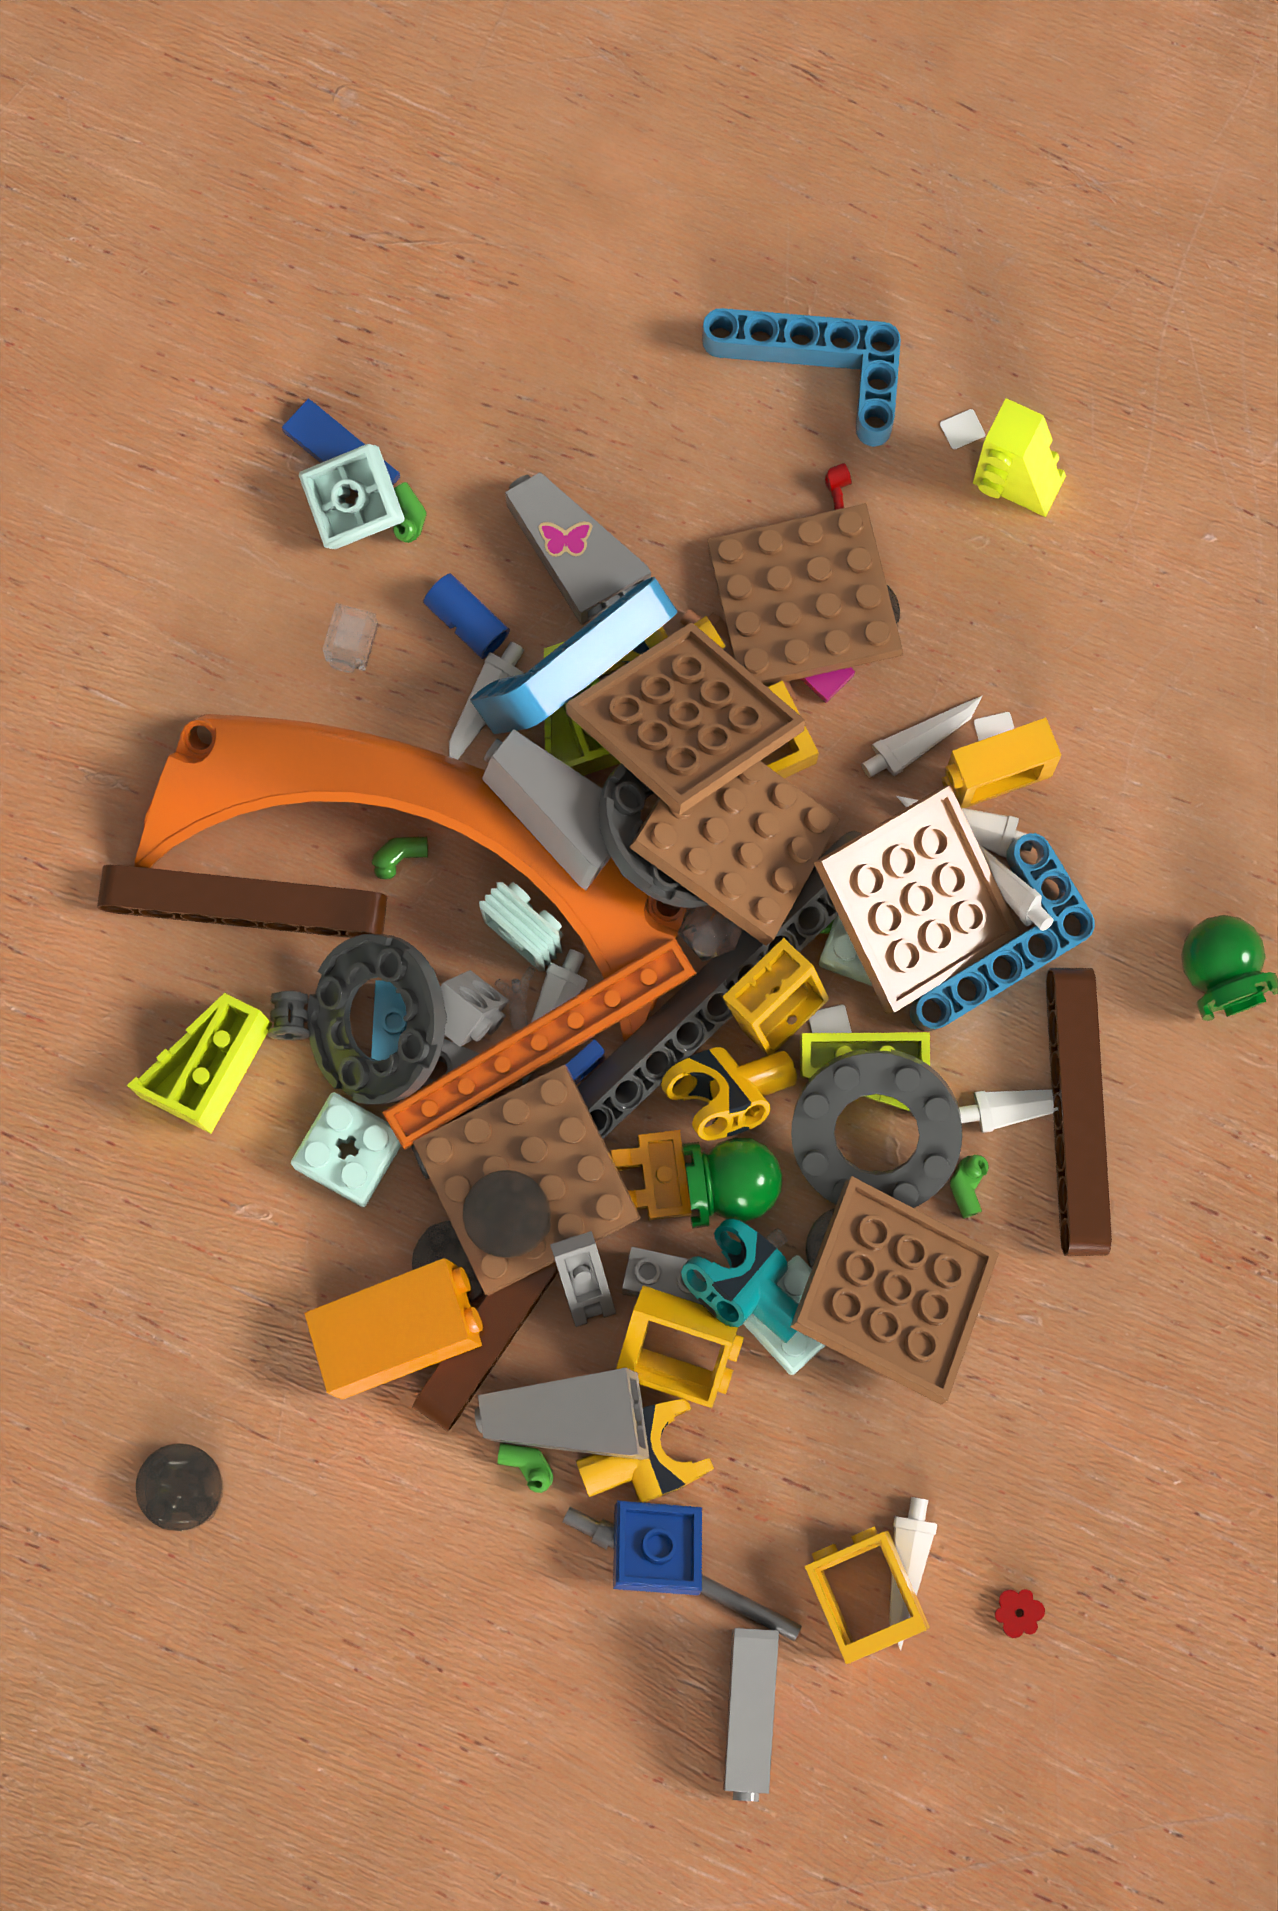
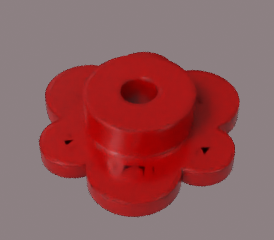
M1023 1589L1019 1593L1014 1590H1005L999 1596L1001 1607L994 1614L995 1619L999 1623H1003L1004 1633L1010 1638H1018L1023 1633L1031 1635L1037 1631V1621L1044 1617L1045 1607L1040 1601L1033 1600V1593L1028 1589ZM1017 1609L1022 1610L1021 1617L1016 1616L1015 1611Z

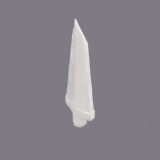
M510 642L501 658L491 652L486 657L482 670L449 740V757L458 760L486 724L471 703L470 699L472 696L495 680L524 674L515 667L524 652V649L518 644Z
M982 696L884 740L880 739L872 744V748L877 755L861 764L865 774L870 778L886 768L893 776L903 772L904 768L968 722Z
M897 796L906 808L918 801L917 799ZM961 808L977 843L999 856L1006 857L1009 845L1021 836L1026 835V833L1016 830L1019 821L1017 817ZM1022 844L1020 849L1031 852L1033 846Z
M979 845L1004 900L1019 916L1020 920L1026 926L1034 923L1041 931L1048 929L1054 919L1041 907L1042 896Z
M570 949L562 967L550 962L531 1023L584 990L588 980L577 973L585 955ZM531 1075L522 1079L523 1085L527 1083Z
M1052 1089L1000 1092L978 1091L974 1092L975 1105L959 1107L962 1123L979 1121L982 1133L992 1132L997 1128L1049 1115L1058 1110V1107L1054 1108Z
M911 1497L908 1518L894 1517L893 1543L917 1596L933 1537L936 1535L937 1524L925 1522L928 1500ZM893 1574L891 1577L890 1626L911 1617ZM903 1641L898 1642L900 1651L903 1645Z

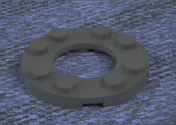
M621 763L609 775L603 786L598 811L600 832L613 861L626 879L645 894L658 901L683 908L707 906L706 902L629 848L643 824L641 810L645 805V800L654 792Z
M364 934L352 937L333 949L318 970L322 975L316 994L309 995L307 1026L310 1031L311 1049L318 1067L327 1081L335 1089H342L353 1097V1101L363 1104L394 1103L416 1092L426 1082L437 1064L443 1046L445 1025L447 1023V1013L445 1011L442 991L434 969L422 953L409 942L386 934ZM378 977L386 982H391L397 988L395 989L396 993L401 994L406 1005L407 1014L403 1017L404 1021H407V1027L400 1035L397 1052L390 1055L388 1059L380 1061L367 1057L358 1048L352 1035L350 1024L352 1001L357 991L368 980Z
M860 1049L845 1053L829 1061L817 1070L806 1083L798 1097L793 1114L791 1129L792 1146L802 1174L819 1194L833 1204H837L845 1181L853 1176L915 1208L934 1196L952 1175L962 1147V1118L952 1090L940 1074L931 1066L910 1054L891 1049L890 1052ZM880 1094L894 1097L906 1105L917 1120L919 1131L917 1147L907 1162L893 1170L882 1172L859 1169L847 1161L837 1147L834 1132L837 1118L846 1105L861 1096Z

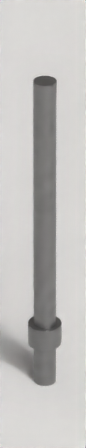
M569 1507L562 1521L563 1523L592 1537V1543L606 1550L608 1546L614 1549L613 1523L605 1519L599 1522ZM702 1575L701 1594L771 1630L779 1631V1634L792 1641L796 1640L802 1627L800 1624Z

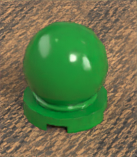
M1219 915L1206 918L1193 927L1184 941L1181 954L1184 973L1192 986L1205 993L1197 1001V1007L1202 1020H1213L1215 1018L1213 1012L1223 1009L1228 1017L1266 1002L1264 993L1269 990L1272 991L1273 995L1278 994V978L1276 973L1261 972L1266 958L1263 940L1252 925L1239 917Z
M735 1137L719 1142L706 1153L705 1151L701 1152L699 1142L682 1144L683 1154L691 1155V1162L685 1163L691 1210H698V1216L690 1217L692 1229L709 1227V1216H713L714 1213L725 1220L736 1219L741 1222H747L762 1217L774 1206L781 1192L782 1172L777 1158L767 1146L750 1138Z

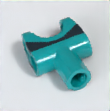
M736 1219L724 1220L716 1228L714 1236L730 1268L722 1267L715 1262L711 1263L700 1256L692 1257L681 1270L684 1284L697 1300L725 1325L739 1327L753 1314L784 1343H787L797 1332L790 1326L799 1304L777 1285L788 1270V1262L785 1256L764 1236L747 1224ZM727 1231L735 1234L740 1239V1242L733 1240ZM693 1269L699 1271L706 1281L699 1279Z

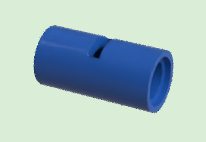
M451 573L438 580L423 600V603L450 629L456 627L455 634L481 659H485L490 652L493 653L499 648L510 632V629Z

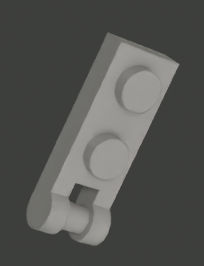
M592 1231L550 1244L575 1327L587 1324V1319L603 1314L604 1318L616 1314Z

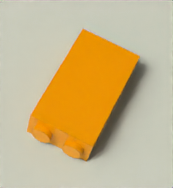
M443 1258L305 1312V1318L326 1392L343 1400L482 1346L478 1332L483 1330V1325L476 1308L471 1307L466 1292L471 1290V1286L465 1270Z

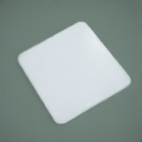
M973 409L940 422V426L951 448L954 450L985 437V432Z
M1010 712L974 720L979 741L1014 729Z
M845 1005L820 1009L809 1019L812 1033H852Z

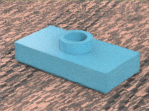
M375 980L371 1058L378 1061L386 1060L390 1055L397 1052L400 1035L407 1027V1021L403 1019L407 1015L406 1005L401 994L396 993L395 989L397 988L391 982Z

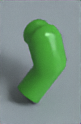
M404 482L395 487L394 490L405 519L402 523L393 527V532L397 539L409 543L421 535L427 515L425 508L409 484Z
M399 837L390 839L373 856L372 865L375 866V875L380 879H391L396 875V865L403 858L428 857L427 837Z
M981 1155L967 1156L961 1160L950 1180V1188L963 1219L982 1212L975 1189L982 1177L987 1174L989 1165L987 1160Z
M500 1443L497 1464L519 1467L528 1482L527 1486L533 1492L542 1493L549 1488L553 1482V1471L539 1449Z

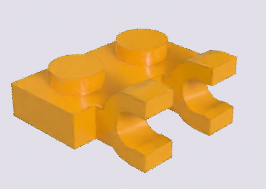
M680 1130L641 1134L637 1137L638 1148L610 1151L611 1158L618 1171L641 1167L644 1189L630 1190L628 1192L637 1210L647 1208L648 1221L690 1216L692 1214Z

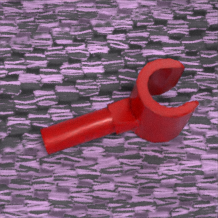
M842 463L831 467L825 475V484L831 492L834 510L844 508L841 488L852 484L850 472L846 464Z

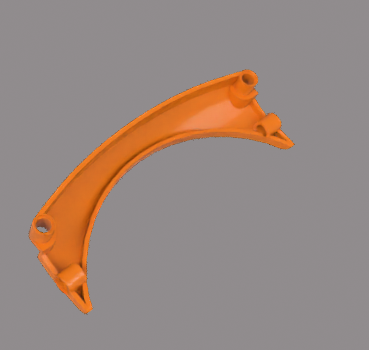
M205 714L184 726L176 752L168 756L155 794L147 810L144 830L134 867L152 868L179 843L208 827L241 814L277 805L311 801L354 802L388 807L427 818L466 835L498 854L528 877L557 906L581 937L604 979L671 938L675 937L676 939L688 908L683 907L675 910L669 909L661 901L645 894L621 874L612 857L587 890L580 887L482 780L485 772L484 769L427 749L364 732L311 722L265 717ZM198 726H204L210 731L212 736L210 745L201 742L198 738ZM658 998L619 1021L624 1042L648 1020Z

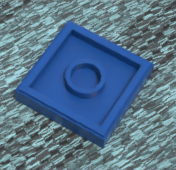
M617 1501L614 1505L613 1589L699 1595L702 1591V1507Z

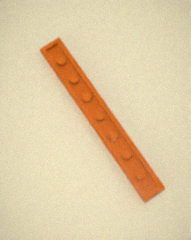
M675 937L382 1113L403 1149L406 1150L414 1145V1140L456 1120L694 977L696 972Z

